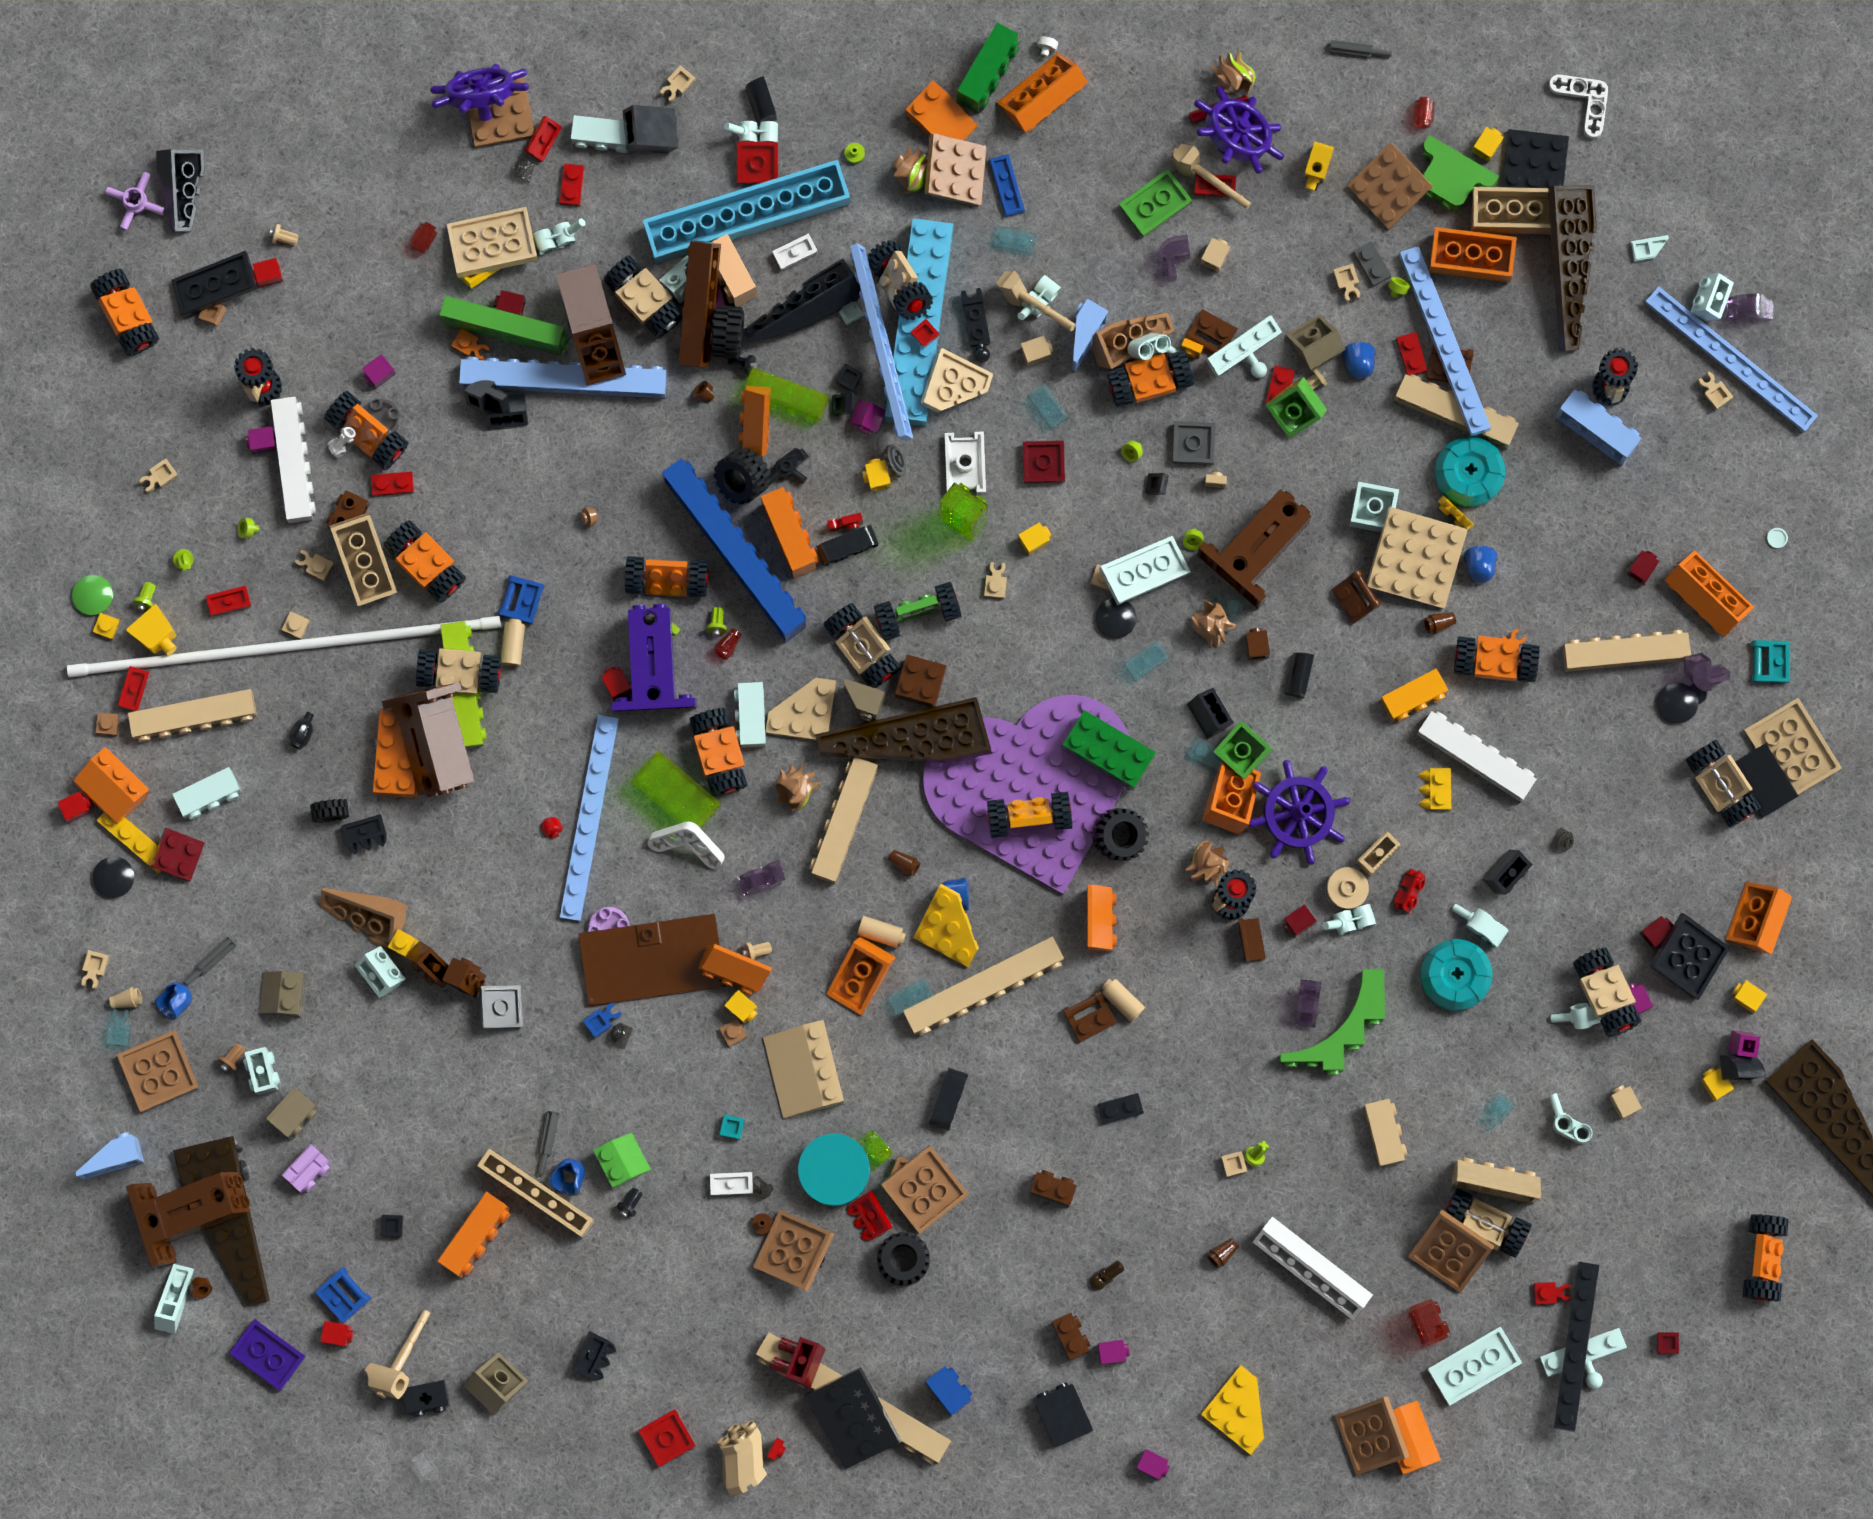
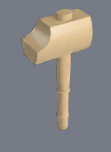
M1181 144L1178 149H1174L1171 154L1173 156V165L1179 173L1187 177H1192L1196 173L1246 210L1250 207L1251 202L1245 199L1243 195L1238 194L1227 186L1225 182L1223 183L1200 166V154L1194 145Z
M1005 271L996 282L1004 298L1010 304L1021 306L1022 302L1025 301L1044 315L1061 324V326L1070 331L1075 329L1076 324L1068 320L1067 317H1063L1051 309L1050 306L1045 305L1028 294L1016 271Z
M423 1310L417 1319L415 1326L391 1368L370 1363L364 1371L368 1374V1386L377 1396L384 1399L386 1396L399 1399L406 1391L409 1378L400 1370L431 1314L427 1310Z

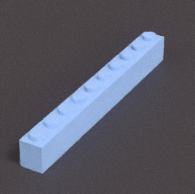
M467 357L466 359H461L459 384L461 388H467L474 382L490 380L495 382L497 390L666 398L667 372L658 366L642 369V366L631 365L630 368H625V376L587 386L581 363L569 362V365H562L558 361H549L548 364H543L537 360H528V363L519 362L517 359H508L507 362L499 361L497 358H487V361L479 360L477 357Z

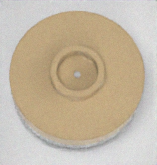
M1351 867L1338 869L1329 876L1325 884L1327 900L1333 907L1343 911L1352 910L1360 906L1366 900L1369 892V884L1364 874Z

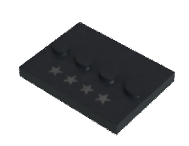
M861 1367L805 1395L845 1469L902 1441Z

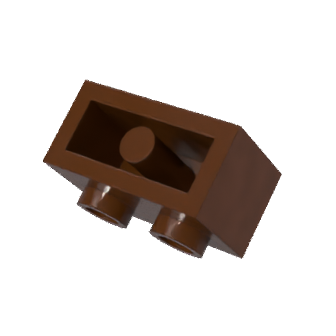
M345 490L344 494H340L336 501L337 508L335 512H331L327 518L328 529L331 531L330 525L365 514L370 505L368 500Z
M419 941L406 955L411 961L409 965L416 972L419 973L421 971L424 974L422 978L430 985L435 983L443 988L447 983L442 979L449 965L433 949Z
M463 957L461 960L452 958L442 980L456 990L476 998L479 987L484 986L486 975L480 972L481 968L470 960Z
M1042 1170L1041 1173L1037 1172L1030 1194L1070 1207L1077 1185L1073 1184L1074 1180L1062 1177L1061 1180L1054 1178L1053 1173Z
M1069 1313L1051 1322L1069 1361L1089 1352L1088 1347L1091 1345L1086 1334L1082 1336L1079 1328L1082 1325L1077 1315L1073 1316L1072 1313Z

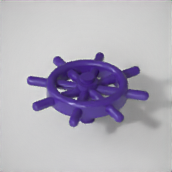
M493 64L491 68H480L464 73L457 71L455 77L446 85L432 86L430 88L432 94H445V97L432 101V107L439 108L449 104L452 107L459 108L460 113H465L468 109L478 108L479 120L492 119L489 105L496 104L502 106L504 99L508 98L514 91H527L529 89L527 83H514V80L525 77L527 71L526 69H520L509 73L507 70L500 69L498 64Z
M1219 86L1216 88V93L1220 101L1213 108L1199 99L1195 100V107L1207 114L1206 128H1199L1196 133L1198 136H1210L1213 143L1218 147L1219 152L1223 154L1221 160L1224 164L1229 163L1232 157L1236 160L1250 162L1254 171L1260 174L1263 168L1258 159L1266 152L1277 160L1284 158L1282 152L1271 146V132H1279L1281 125L1268 124L1265 117L1254 108L1257 101L1255 97H1250L1247 103L1237 99H1228L1224 89ZM1226 112L1228 118H1227L1226 116H1224L1223 114H1221V113ZM1219 122L1225 125L1226 127H1220ZM1250 142L1256 145L1257 148H1252Z
M1284 760L1283 768L1286 780L1281 781L1271 790L1259 782L1253 783V788L1266 796L1263 808V817L1250 819L1248 826L1253 828L1266 824L1270 834L1277 840L1270 852L1271 858H1277L1283 846L1286 845L1293 848H1304L1307 863L1313 865L1315 858L1311 845L1318 843L1326 835L1339 843L1345 841V837L1331 827L1334 822L1335 808L1349 805L1350 799L1344 797L1332 800L1329 792L1321 784L1328 772L1327 767L1322 766L1314 779L1301 776L1294 777L1291 762ZM1297 786L1308 788L1301 801ZM1286 788H1289L1292 803L1279 795ZM1316 793L1322 803L1311 805L1309 802ZM1275 803L1288 811L1274 814ZM1324 811L1323 822L1310 814ZM1290 819L1283 831L1276 823ZM1306 822L1318 829L1311 837H1309ZM1296 824H1298L1301 839L1290 837Z

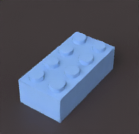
M1574 389L1561 406L1556 418L1622 466L1640 442L1641 437H1639V433L1631 427L1627 428L1624 426L1622 420L1617 416H1611L1605 412L1606 409L1601 404H1594L1590 401L1586 393L1583 391L1578 392Z

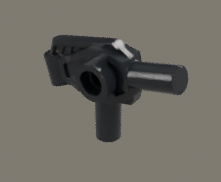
M794 448L779 459L775 464V471L769 475L771 479L768 485L780 477L786 480L790 476L804 484L808 478L796 470L802 462L809 458L804 449Z

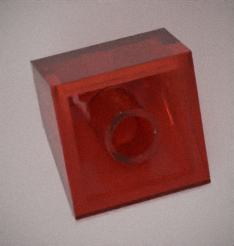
M1431 1298L1407 1309L1423 1348L1449 1338L1448 1333H1450L1446 1321L1442 1322L1440 1319L1441 1309L1437 1301L1433 1302Z

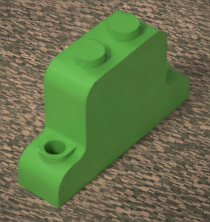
M1430 135L1424 142L1422 149L1423 157L1431 162L1424 176L1434 186L1424 196L1425 198L1437 200L1440 202V206L1448 211L1451 209L1459 210L1470 196L1473 187H1494L1499 176Z

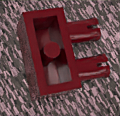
M782 1337L780 1342L783 1344L779 1343L778 1350L793 1354L791 1362L774 1357L772 1361L775 1364L771 1363L770 1369L786 1374L785 1377L793 1383L811 1388L825 1348L819 1343L802 1337L799 1338L798 1342Z

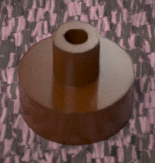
M707 381L701 382L694 389L693 397L699 402L705 400L711 402L714 399V395L711 394L713 386Z
M764 1213L756 1215L752 1220L753 1230L760 1235L770 1232L773 1225L771 1217Z
M195 1277L189 1287L192 1296L196 1299H203L212 1292V1286L207 1278Z

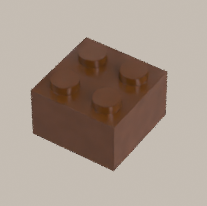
M907 654L895 698L927 707H935L944 681L947 665Z

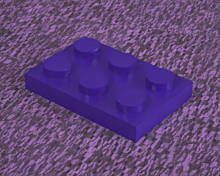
M256 1319L253 1320L229 1353L280 1391L306 1358L305 1355Z

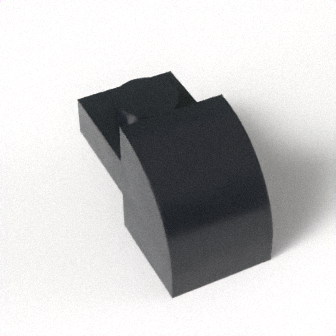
M477 381L464 390L467 405L482 412L487 407L504 414L510 409L507 394L498 391L494 381Z

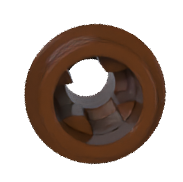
M1453 612L1429 614L1428 617L1424 618L1425 629L1429 634H1436L1456 624V617Z
M893 850L888 858L902 873L911 877L917 873L921 864L917 861V858Z
M1230 1238L1210 1250V1254L1207 1257L1216 1268L1224 1267L1239 1246Z

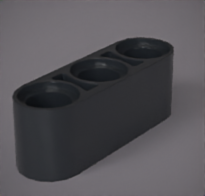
M868 525L823 542L816 546L823 566H829L831 562L837 563L849 558V555L854 554L855 556L868 551L867 548L872 546L875 548L879 545L872 525Z
M950 1067L948 1068L929 1125L946 1131L950 1130L969 1074Z

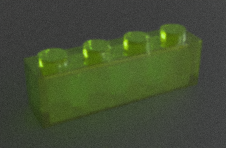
M752 368L745 388L746 386L771 387V408L777 409L781 407L786 409L785 412L787 414L805 416L804 419L811 423L822 421L830 401L829 395L756 368Z

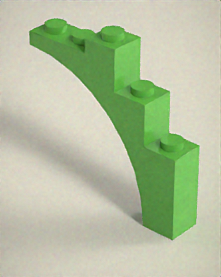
M1384 969L1362 970L1360 990L1356 1004L1348 1019L1334 1034L1313 1047L1297 1052L1281 1053L1280 1064H1284L1286 1068L1297 1067V1064H1305L1306 1067H1318V1063H1322V1072H1327L1329 1076L1339 1075V1072H1343L1344 1047H1347V1050H1360V1046L1365 1044L1364 1021H1367L1368 1025H1380V1021L1385 1020Z

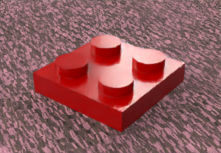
M737 142V183H764L778 178V142Z
M676 1409L638 1430L658 1467L696 1447Z

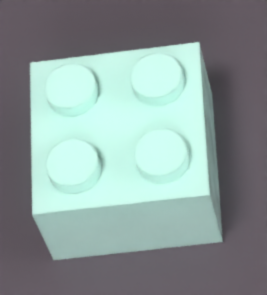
M1358 482L1349 527L1381 533L1388 507L1396 508L1399 489Z

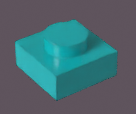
M724 1114L720 1136L741 1140L745 1119Z

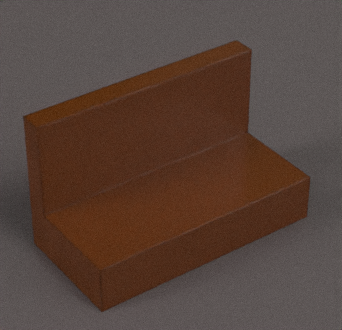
M1240 918L1238 926L1245 963L1266 959L1259 918L1247 920Z

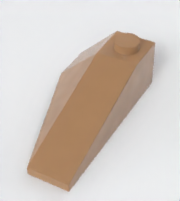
M1167 312L1113 322L1095 332L1091 349L1098 367L1113 369L1131 358L1128 353V345L1132 340L1149 333L1169 335L1175 329Z
M328 888L321 890L320 907L340 921L346 918L354 925L353 930L359 932L360 929L370 935L369 941L381 947L389 949L388 945L398 929L402 931L406 922L407 904L387 897Z

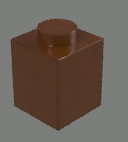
M1261 628L1250 629L1245 635L1248 660L1269 658L1270 649L1267 630L1262 631Z

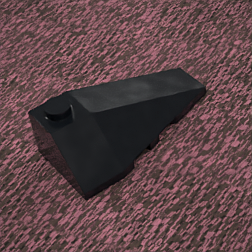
M204 149L156 151L157 173L172 231H192L196 213V206L193 204L195 194H200L201 188L197 187L199 176L203 177L205 170Z

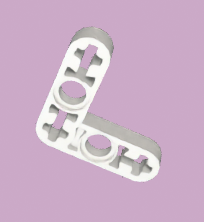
M1566 75L1553 76L1549 82V89L1552 93L1588 99L1584 134L1590 139L1598 138L1603 131L1608 96L1607 84L1594 79ZM1560 80L1561 84L1567 85L1568 81H1571L1569 91H1566L1567 86H1561L1560 89H1556V85L1553 83ZM1581 83L1584 86L1583 92H1575L1573 85ZM1588 84H1591L1590 89H1596L1597 86H1601V90H1604L1600 95H1597L1595 90H1590L1589 94H1586ZM1593 105L1601 108L1602 112L1599 115L1591 113L1590 108ZM1593 120H1597L1595 128L1599 129L1595 134H1592L1591 130L1588 129L1591 128Z
M683 822L655 831L649 838L648 846L656 852L666 851L687 844L702 862L711 869H719L725 858L720 849L693 822Z

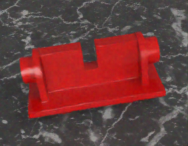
M1410 869L1409 872H1406L1401 886L1406 887L1407 890L1399 889L1394 900V907L1399 910L1403 908L1408 914H1410L1411 909L1416 907L1417 895L1425 886L1426 876L1420 870L1417 872Z

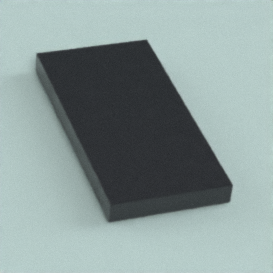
M246 251L171 280L180 314L183 318L258 289L249 255Z

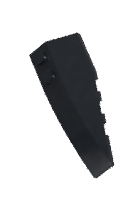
M839 260L803 283L805 286L799 292L792 291L788 295L790 298L783 304L778 302L773 306L769 315L763 314L745 328L744 332L749 341L768 339L798 330L839 312L844 306L857 301L860 298L859 292L861 287L845 260Z

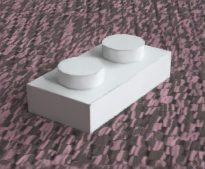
M809 233L772 251L781 271L818 253Z
M752 1172L710 1174L711 1196L753 1194Z

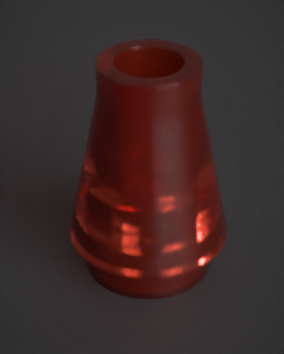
M731 628L715 645L714 653L720 658L728 660L729 657L733 656L737 643L742 636L741 633Z

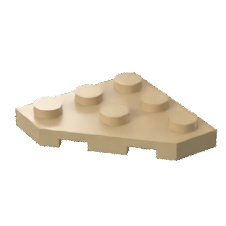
M940 348L937 350L920 404L938 413L988 392L993 373Z
M815 678L768 713L765 733L816 741L815 734L829 731L836 680Z

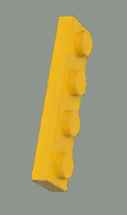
M105 813L97 819V822L151 866L158 847L156 843L126 818L117 825ZM154 869L158 874L162 873V871Z

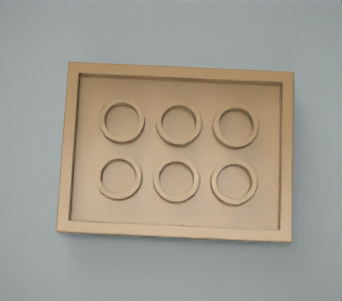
M527 207L447 224L458 278L538 261Z
M1799 698L1745 729L1755 748L1767 743L1798 795L1842 769Z

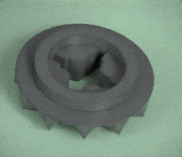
M894 444L886 446L884 449V459L888 470L894 476L904 475L906 462L903 453Z

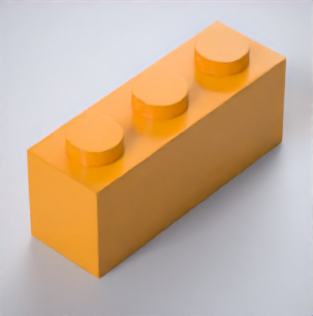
M1436 668L1382 696L1380 701L1391 721L1397 719L1398 722H1401L1409 717L1408 713L1414 710L1420 712L1427 708V703L1431 701L1437 703L1443 700L1448 688Z

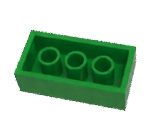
M998 22L996 23L957 90V102L976 113H979L981 109L985 110L990 101L988 99L990 93H995L1000 82L998 80L1000 75L1004 76L1010 66L1008 64L1010 58L1014 59L1020 49L1018 47L1020 44L1018 33Z
M1086 710L1082 712L1062 746V749L1132 791L1137 787L1156 754L1155 751Z

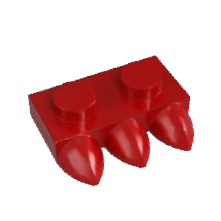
M873 1191L868 1192L850 1204L847 1213L850 1215L860 1214L856 1218L854 1226L859 1228L867 1227L863 1231L861 1239L872 1240L893 1228Z

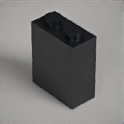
M631 105L622 111L626 150L670 153L678 148L679 138L677 136V118L674 108Z
M1067 1382L1056 1386L1057 1391L1049 1394L1047 1390L1036 1395L1037 1400H1034L1054 1448L1094 1431L1074 1385H1068Z

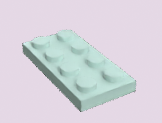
M1173 536L1102 565L1099 568L1117 605L1189 575L1191 572Z
M1500 1326L1427 1370L1448 1406L1522 1364Z

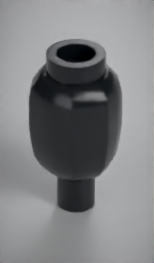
M306 712L304 719H300L294 724L289 734L290 746L301 750L302 746L308 744L313 733L311 721L314 714Z

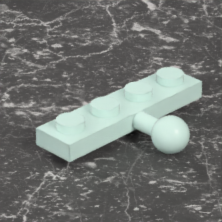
M1270 315L1205 360L1217 377L1246 357L1251 365V374L1255 378H1262L1267 373V367L1264 363L1258 362L1253 352L1282 333V331Z
M1619 1328L1590 1338L1588 1341L1585 1370L1587 1373L1586 1384L1591 1389H1597L1603 1383L1602 1376L1595 1372L1592 1361L1627 1348ZM1565 1348L1540 1357L1547 1378L1562 1373Z

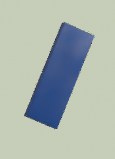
M1009 154L989 159L1005 218L1024 213V205Z

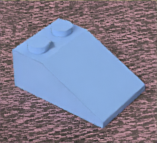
M1089 299L1084 304L1081 302L1075 312L1076 329L1072 370L1075 372L1092 347L1095 332L1102 329L1108 320L1109 311Z
M129 1133L117 1135V1139L111 1140L76 1171V1176L84 1180L144 1163L138 1138L129 1135Z

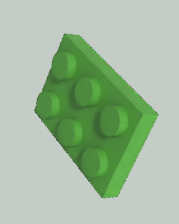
M1167 169L1119 203V207L1144 238L1191 204L1192 199L1169 169Z

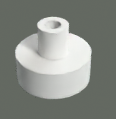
M1040 36L1037 42V47L1042 49L1040 55L1048 57L1049 52H1055L1058 46V42L1055 39Z

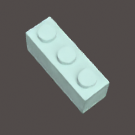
M574 115L571 142L575 144V147L584 149L587 146H594L595 149L601 151L612 148L620 153L628 152L626 150L623 121Z
M763 682L738 683V689H734L735 702H739V710H735V721L740 723V730H736L737 740L740 742L741 748L766 747Z
M228 767L173 793V796L182 816L185 819L189 818L192 820L201 815L200 812L206 809L211 811L220 806L219 803L227 800L230 802L239 797L238 794L242 791L232 770Z

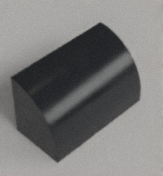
M764 76L748 83L745 89L758 126L764 121L777 120L776 111Z
M525 393L507 395L510 409L505 414L487 407L485 410L487 429L529 425Z
M1293 653L1284 694L1305 698L1314 654Z
M1214 688L1198 694L1187 703L1207 739L1224 731L1234 723Z
M1719 1055L1722 1080H1753L1766 1077L1764 1066L1758 1058Z

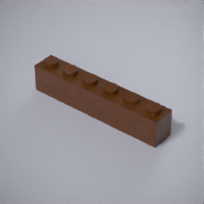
M690 241L687 249L689 257L688 266L685 271L687 278L683 292L685 300L682 309L683 322L680 329L681 343L678 350L679 364L695 367L710 366L712 324L716 306L721 252L720 243Z

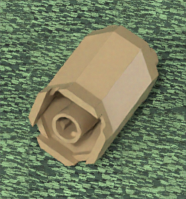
M752 1420L740 1426L739 1424H734L729 1427L728 1433L720 1438L717 1443L722 1450L724 1485L730 1496L748 1491L747 1486L750 1484L753 1487L758 1485L767 1473L763 1468L761 1433L755 1422Z

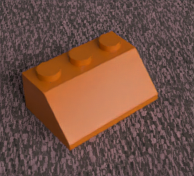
M746 386L745 392L741 391V404H744V412H740V424H743V432H739V444H743L742 449L749 448L750 451H756L757 455L766 456L769 440L771 387Z
M106 747L91 758L73 780V783L116 825L147 799L149 789Z
M1746 882L1725 940L1757 952L1772 955L1792 896L1777 887Z
M1087 885V952H1112V947H1116V934H1112V926H1116V914H1112V906H1116V893H1112V887Z
M712 944L706 947L698 970L703 971V976L714 979V976L722 979L721 983L733 987V984L741 987L740 991L752 995L753 992L757 993L760 991L772 967L719 945Z
M1418 1400L1393 1409L1410 1456L1396 1461L1400 1474L1404 1475L1440 1461L1441 1459Z

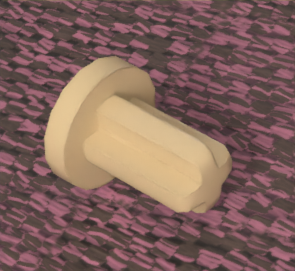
M280 224L276 225L275 231L270 229L269 236H273L272 244L280 241L293 246L296 245L298 234L280 229Z
M1317 368L1313 370L1315 374L1306 380L1313 390L1321 384L1324 386L1328 384L1324 379L1327 377L1325 371L1323 370L1320 374Z
M750 942L744 944L742 955L755 960V957L770 954L772 947L770 942L753 946Z

